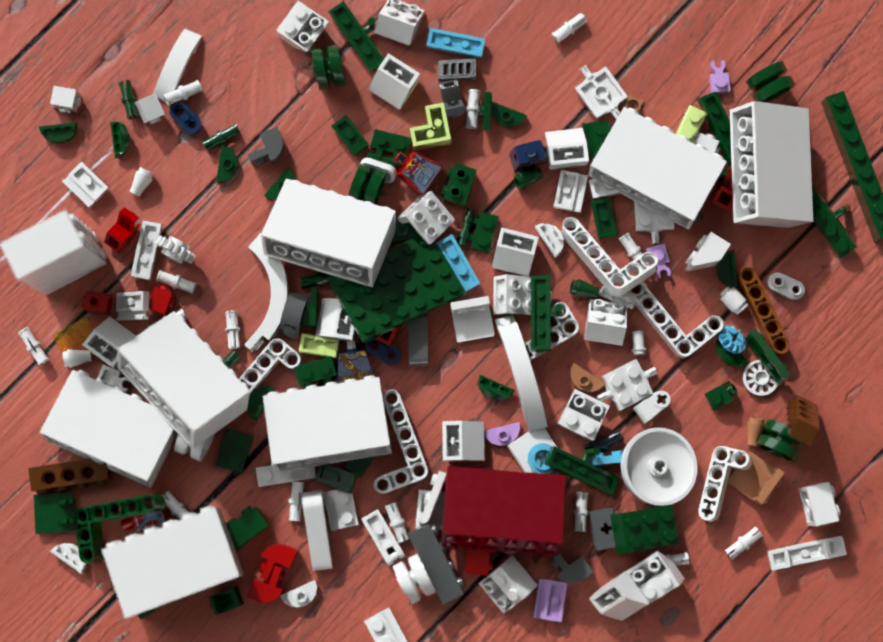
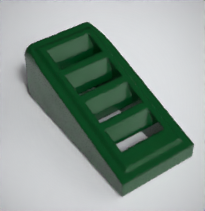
M312 287L301 321L302 327H317L319 298L317 287Z

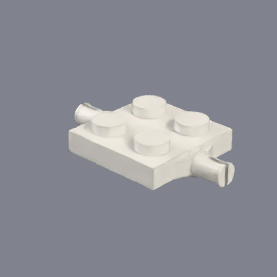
M586 65L582 66L579 70L586 78L580 85L575 87V91L596 120L610 112L617 120L620 115L617 106L626 100L628 96L607 67L598 72L591 73Z
M633 200L636 232L646 231L651 233L652 244H659V232L674 230V222Z
M634 359L601 376L606 385V392L598 395L597 399L603 402L610 398L615 403L618 411H621L653 394L648 378L658 373L655 371V367L644 372L637 359Z

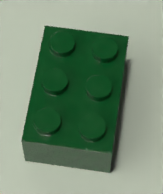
M672 505L610 515L617 554L679 544Z

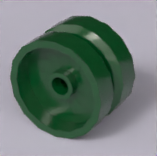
M332 45L327 47L328 59H325L321 48L311 50L312 66L319 90L322 91L330 88L329 77L331 76L336 88L346 86L338 46Z
M783 61L774 63L747 79L746 83L749 89L752 91L758 90L754 95L757 102H770L795 87L796 84L791 76H784L788 69Z
M360 164L352 181L348 196L361 201L363 199L364 202L369 201L377 205L384 189L386 172L377 169L371 176V168Z
M768 419L764 430L769 435H760L757 445L772 455L796 462L800 452L794 446L803 447L805 443L789 436L786 424Z

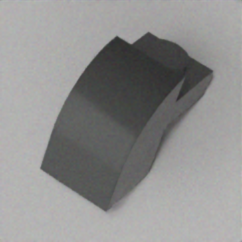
M452 80L439 83L446 117H459L461 114H464L465 108L458 81Z
M277 126L259 133L265 147L247 154L252 165H262L269 158L274 165L282 158L284 142Z
M290 291L282 312L279 335L298 339L302 317L309 296Z
M560 553L559 556L555 555L550 560L556 569H561L556 576L567 583H578L594 572L582 556L576 558L569 565Z

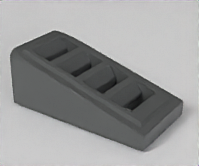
M476 59L438 61V80L475 81ZM444 66H447V75H443ZM451 66H455V74H451ZM459 66H462V74H459ZM466 66H470L469 74H466Z

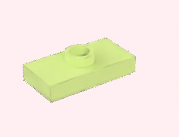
M302 333L299 353L322 357L331 356L337 359L340 339Z

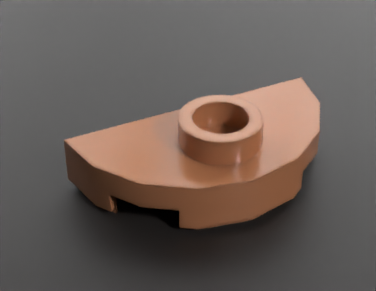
M573 362L570 369V377L577 389L583 392H595L605 385L604 382Z

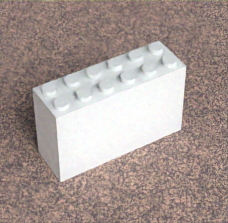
M753 101L730 109L734 223L790 228L813 222L809 108Z
M624 107L590 165L588 176L689 230L727 161L717 153L712 154L706 151L707 149L704 146L689 142L690 140L687 137L672 133L673 131L670 128L655 124L656 122L653 119L640 116L636 110Z
M286 179L261 233L263 253L266 256L373 287L396 231L395 210L389 207L374 205L369 201L357 200L352 196L340 195L335 191L323 190L315 185H306L298 180Z
M66 210L0 243L17 279L44 295H48L107 265L105 259L108 257L104 249L97 244L99 239L96 233L91 228H88L86 224L84 225L78 217L68 213Z
M174 311L118 348V369L192 449L244 413L248 408L250 393L248 386L244 382L241 383L235 372L224 365L222 358L212 352L209 344L203 342L199 338L198 333L187 325L185 319L182 316H178Z
M72 370L40 434L46 441L85 459L90 458L100 464L105 462L109 470L151 488L178 433L150 403L143 402L140 396L136 394L130 396L124 393L125 390L118 386L112 388L107 385L106 381L100 378L92 379L85 371L79 370L77 372Z
M366 376L363 380L357 381L356 379H347L345 383L339 384L337 382H329L321 387L310 385L302 390L291 388L284 393L273 391L263 396L271 460L276 472L392 454L379 377Z
M211 505L200 509L201 513L199 514L192 512L181 516L182 520L180 521L173 519L164 522V527L162 528L154 526L144 530L145 534L143 535L135 533L125 537L126 541L124 542L116 540L106 544L107 548L102 549L125 618L133 617L244 575L221 508H215V506Z

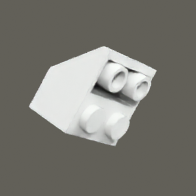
M388 0L379 13L374 33L410 46L419 27L424 10L416 5L406 4L401 0Z
M297 1L276 32L280 39L292 47L308 52L329 21L300 1Z
M388 53L379 66L368 90L400 110L420 81V73Z
M583 128L545 132L549 170L587 166L589 157Z
M501 227L491 268L528 277L539 237Z
M712 232L707 236L704 234L695 246L698 250L693 251L686 260L687 267L685 270L689 272L715 266L722 259L731 244Z
M322 298L316 336L340 339L347 342L354 341L355 329L339 300Z
M589 299L584 340L622 346L627 327V307L618 302Z
M108 317L92 331L82 345L109 366L118 370V348L136 337V335L113 318Z
M574 389L557 426L592 442L610 406Z
M442 421L443 461H485L484 422Z
M659 551L626 571L649 604L678 587L685 579L674 562Z
M513 555L479 583L503 613H506L527 597L538 586Z
M626 572L600 587L589 598L600 614L621 621L649 604L648 600Z

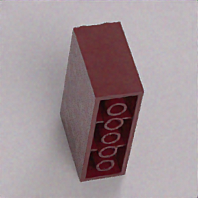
M447 466L441 546L450 550L465 548L467 551L482 549L489 553L504 551L506 554L519 552L527 556H534L536 554H544L545 557L559 556L563 543L565 475Z

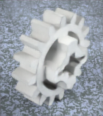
M159 235L155 242L156 245L162 248V254L180 264L183 260L192 264L196 257L195 254L188 251L190 246L172 236L167 239Z

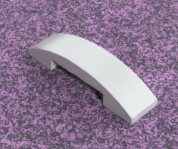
M187 29L183 30L173 46L154 91L158 99L164 101V94L178 89V83L192 53L195 54L202 39L201 35Z
M843 536L767 551L771 571L847 555Z

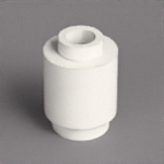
M734 286L731 289L726 287L720 293L722 296L720 300L732 313L735 312L738 315L748 305L746 299Z

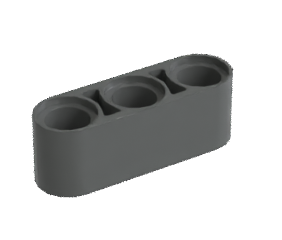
M427 314L408 322L409 367H428Z

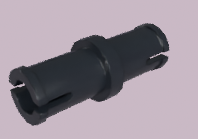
M619 429L605 436H598L599 439L583 446L585 450L592 448L607 450L609 446L623 441V438L620 435Z

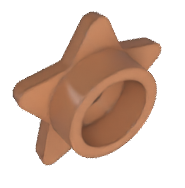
M629 94L627 102L621 103L620 107L628 109L631 108V105H634L632 109L636 110L641 116L643 113L640 107L644 100L634 98Z

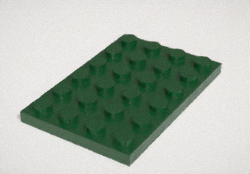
M418 235L388 249L373 287L333 275L327 277L331 288L363 344L466 295L465 289L439 245L436 244V240L431 244H427Z

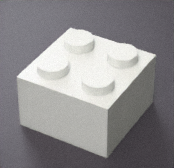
M829 482L798 488L807 526H819L839 521L840 510L838 505H835L833 499L835 497V490L832 485L830 486Z

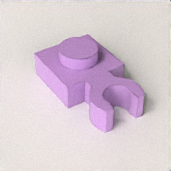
M724 60L720 62V68L715 67L714 61L710 64V69L714 72V74L709 75L710 93L716 91L717 94L730 93L731 91L729 73H723L725 68Z
M665 243L647 248L646 252H652L658 258L657 270L655 272L656 278L661 279L660 271H665L667 277H669L671 271L665 264L669 263L670 260Z

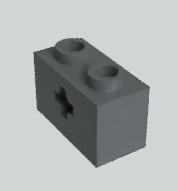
M613 508L589 511L594 550L615 548L610 515L617 514V511L613 512ZM604 523H606V526H610V530L607 531V534H605L604 531H601V528L604 527Z

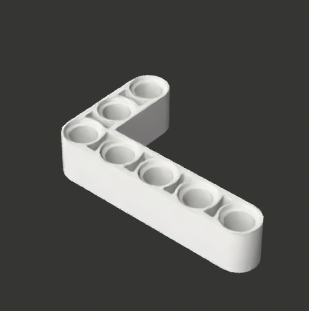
M569 217L563 221L562 235L564 240L613 296L619 297L624 295L655 273L658 258L654 253L646 252L622 269H619L576 218ZM567 228H573L574 230L569 231ZM583 241V242H585L586 244L582 245V244H579L578 242ZM591 255H596L598 258H595V259H594V258H591L590 256H591ZM649 262V263H651L652 265H651V266H647V265H645L644 263ZM603 269H608L610 272H607V273H606V272H603L602 270H603ZM629 273H636L637 276H631ZM620 283L622 286L617 287L614 284Z
M643 282L637 285L640 288V293L635 294L631 290L627 292L633 297L636 307L679 358H686L723 328V320L719 316H711L688 335H685ZM643 300H650L652 307L650 309L645 308ZM655 315H662L664 317V323H657L655 321ZM713 320L717 322V330H713L709 327L710 321ZM673 329L676 332V338H669L667 330ZM695 332L702 334V342L695 340ZM680 344H685L688 347L687 354L680 352Z
M396 390L386 391L383 401L408 466L382 475L375 480L374 488L381 494H386L423 480L428 474V468L402 399ZM395 394L398 399L396 403L389 404L386 400L387 396ZM402 412L404 414L403 421H394V414ZM403 430H409L411 437L408 440H403L400 437V433ZM416 448L418 451L417 457L409 458L407 456L408 449ZM417 466H422L425 469V473L421 477H417L414 474V468ZM398 473H404L407 476L403 484H399L396 481ZM384 479L388 482V488L381 491L378 488V482Z

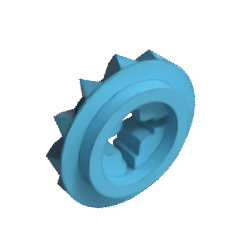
M725 326L719 332V340L722 346L729 352L739 354L746 349L747 341L744 339L745 335L740 333V329L736 330L734 326Z
M540 443L531 448L528 453V464L531 470L541 474H549L555 470L544 465L545 462L541 465L540 460L536 458L542 456L544 451H546L545 458H547L551 445Z

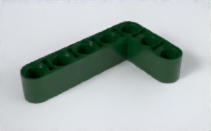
M143 495L77 508L74 512V519H76L75 530L80 560L84 564L101 562L104 559L101 522L162 511L166 505L163 495Z

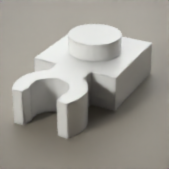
M105 365L102 366L97 378L106 381L107 385L112 388L118 385L125 392L129 391L123 387V383L130 381L127 377L120 378L122 372Z

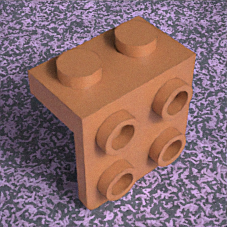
M747 452L752 458L751 467L747 470L735 469L730 475L728 483L756 504H766L773 495L771 491L774 487L778 488L783 482L784 478L782 476L784 472L779 468L774 469L754 453ZM746 456L743 457L738 465L745 464Z

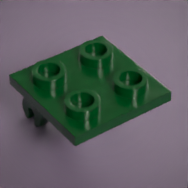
M73 492L34 495L35 534L75 531V499H73Z

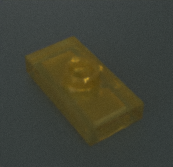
M85 317L54 334L53 338L60 351L64 352L85 341L94 328L89 319Z

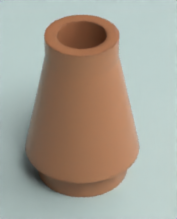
M749 417V421H747L748 445L758 446V439L764 431L765 419Z

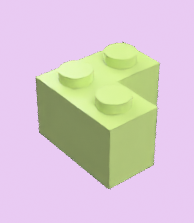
M444 103L425 106L428 125L410 128L414 151L451 144Z

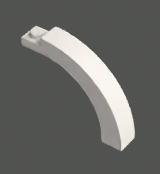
M261 233L248 248L261 260L268 273L271 298L265 319L257 331L244 344L251 351L254 349L258 350L263 345L264 337L270 342L275 337L281 327V316L289 295L288 278L282 260L264 255Z
M513 314L496 319L495 324L509 361L528 430L532 432L546 428L548 425L543 404L518 324Z

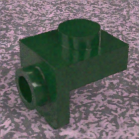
M727 381L705 393V396L714 411L737 399L738 391L734 384Z
M238 586L209 597L210 605L215 615L244 605Z

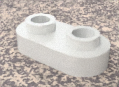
M364 158L360 163L371 168V176L377 169L386 172L385 183H392L395 180L397 171L389 164L372 158Z
M773 273L767 279L768 288L787 299L798 300L805 293V288L801 282L782 273ZM775 279H779L781 284L776 285ZM797 287L798 293H794L792 288Z

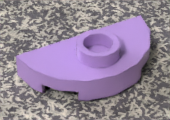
M520 422L485 430L484 437L494 445L506 446L518 437Z

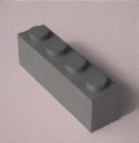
M429 522L407 532L442 604L444 605L463 595L462 589L465 586L460 577L456 579L453 573L456 571L452 560L447 561L444 554L448 552L444 546H441V543H438L436 536L439 534L435 526H430Z

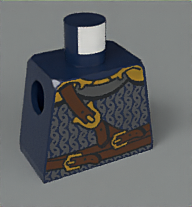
M541 140L517 145L509 153L514 172L548 163L544 144Z
M357 341L345 342L347 353H342L338 356L337 384L345 383L347 379H356L357 381L363 380L366 376H373L366 351H358Z

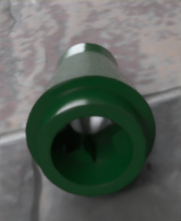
M540 168L520 171L514 175L516 187L524 190L538 180L543 179V173Z
M573 279L569 293L574 297L597 298L599 287H595L581 279Z

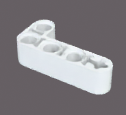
M558 302L552 307V309H555L557 304H562L565 315L562 317H552L556 326L551 328V333H555L558 336V341L555 343L551 342V349L574 337L579 330L578 322L569 307L563 302ZM566 324H572L575 331L568 333L564 327ZM531 340L525 343L528 353L532 356L529 357L530 361L546 353L532 352Z
M273 339L239 380L241 383L245 381L251 386L249 389L250 395L279 362H282L289 369L295 370L294 367L302 364L301 356L283 340ZM277 343L283 345V350L280 353L273 351V347ZM293 355L297 356V363L289 365L288 358ZM269 358L271 361L270 365L263 368L261 366L262 359ZM254 372L257 373L258 379L252 383L249 382L248 376Z
M719 446L714 449L699 506V515L702 519L714 522L719 518L731 468L739 470L749 469L752 465V458L749 454L742 450ZM726 451L727 458L720 461L719 454ZM740 456H746V462L743 465H738V458ZM722 470V477L716 480L714 477L715 472ZM717 489V497L710 498V491ZM710 501V502L716 503V504H715V506H714L713 504L710 505V504L707 503V502ZM706 510H707V511L711 510V511H713V514H712V515H711V514L707 515V514H705V512H706Z
M323 490L303 492V511L313 571L333 569Z

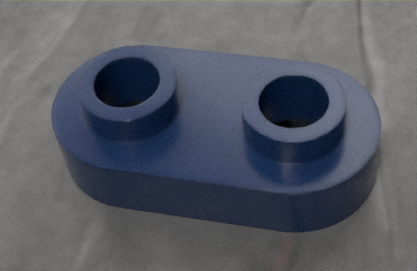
M175 102L170 106V116L186 133L196 135L201 131V120L185 103ZM183 110V114L177 115V111ZM195 123L196 127L191 129L190 124Z
M376 339L365 343L369 354L388 365H395L401 359L399 348L393 344L389 346ZM375 342L379 344L377 349L371 347ZM390 352L395 353V358L389 359L388 354Z

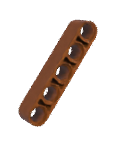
M745 267L737 274L738 285L766 343L776 352L777 356L782 355L790 348L789 340L756 271L751 267ZM743 272L749 273L750 281H745L742 278ZM752 289L759 293L757 299L751 296L750 292ZM759 307H764L767 310L766 316L760 315ZM768 324H772L775 327L773 334L768 332ZM776 341L783 344L782 351L776 349Z

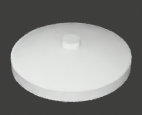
M651 428L638 433L628 442L622 454L621 473L626 487L637 499L649 505L665 506L680 501L691 491L697 477V460L691 445L679 433L666 428Z

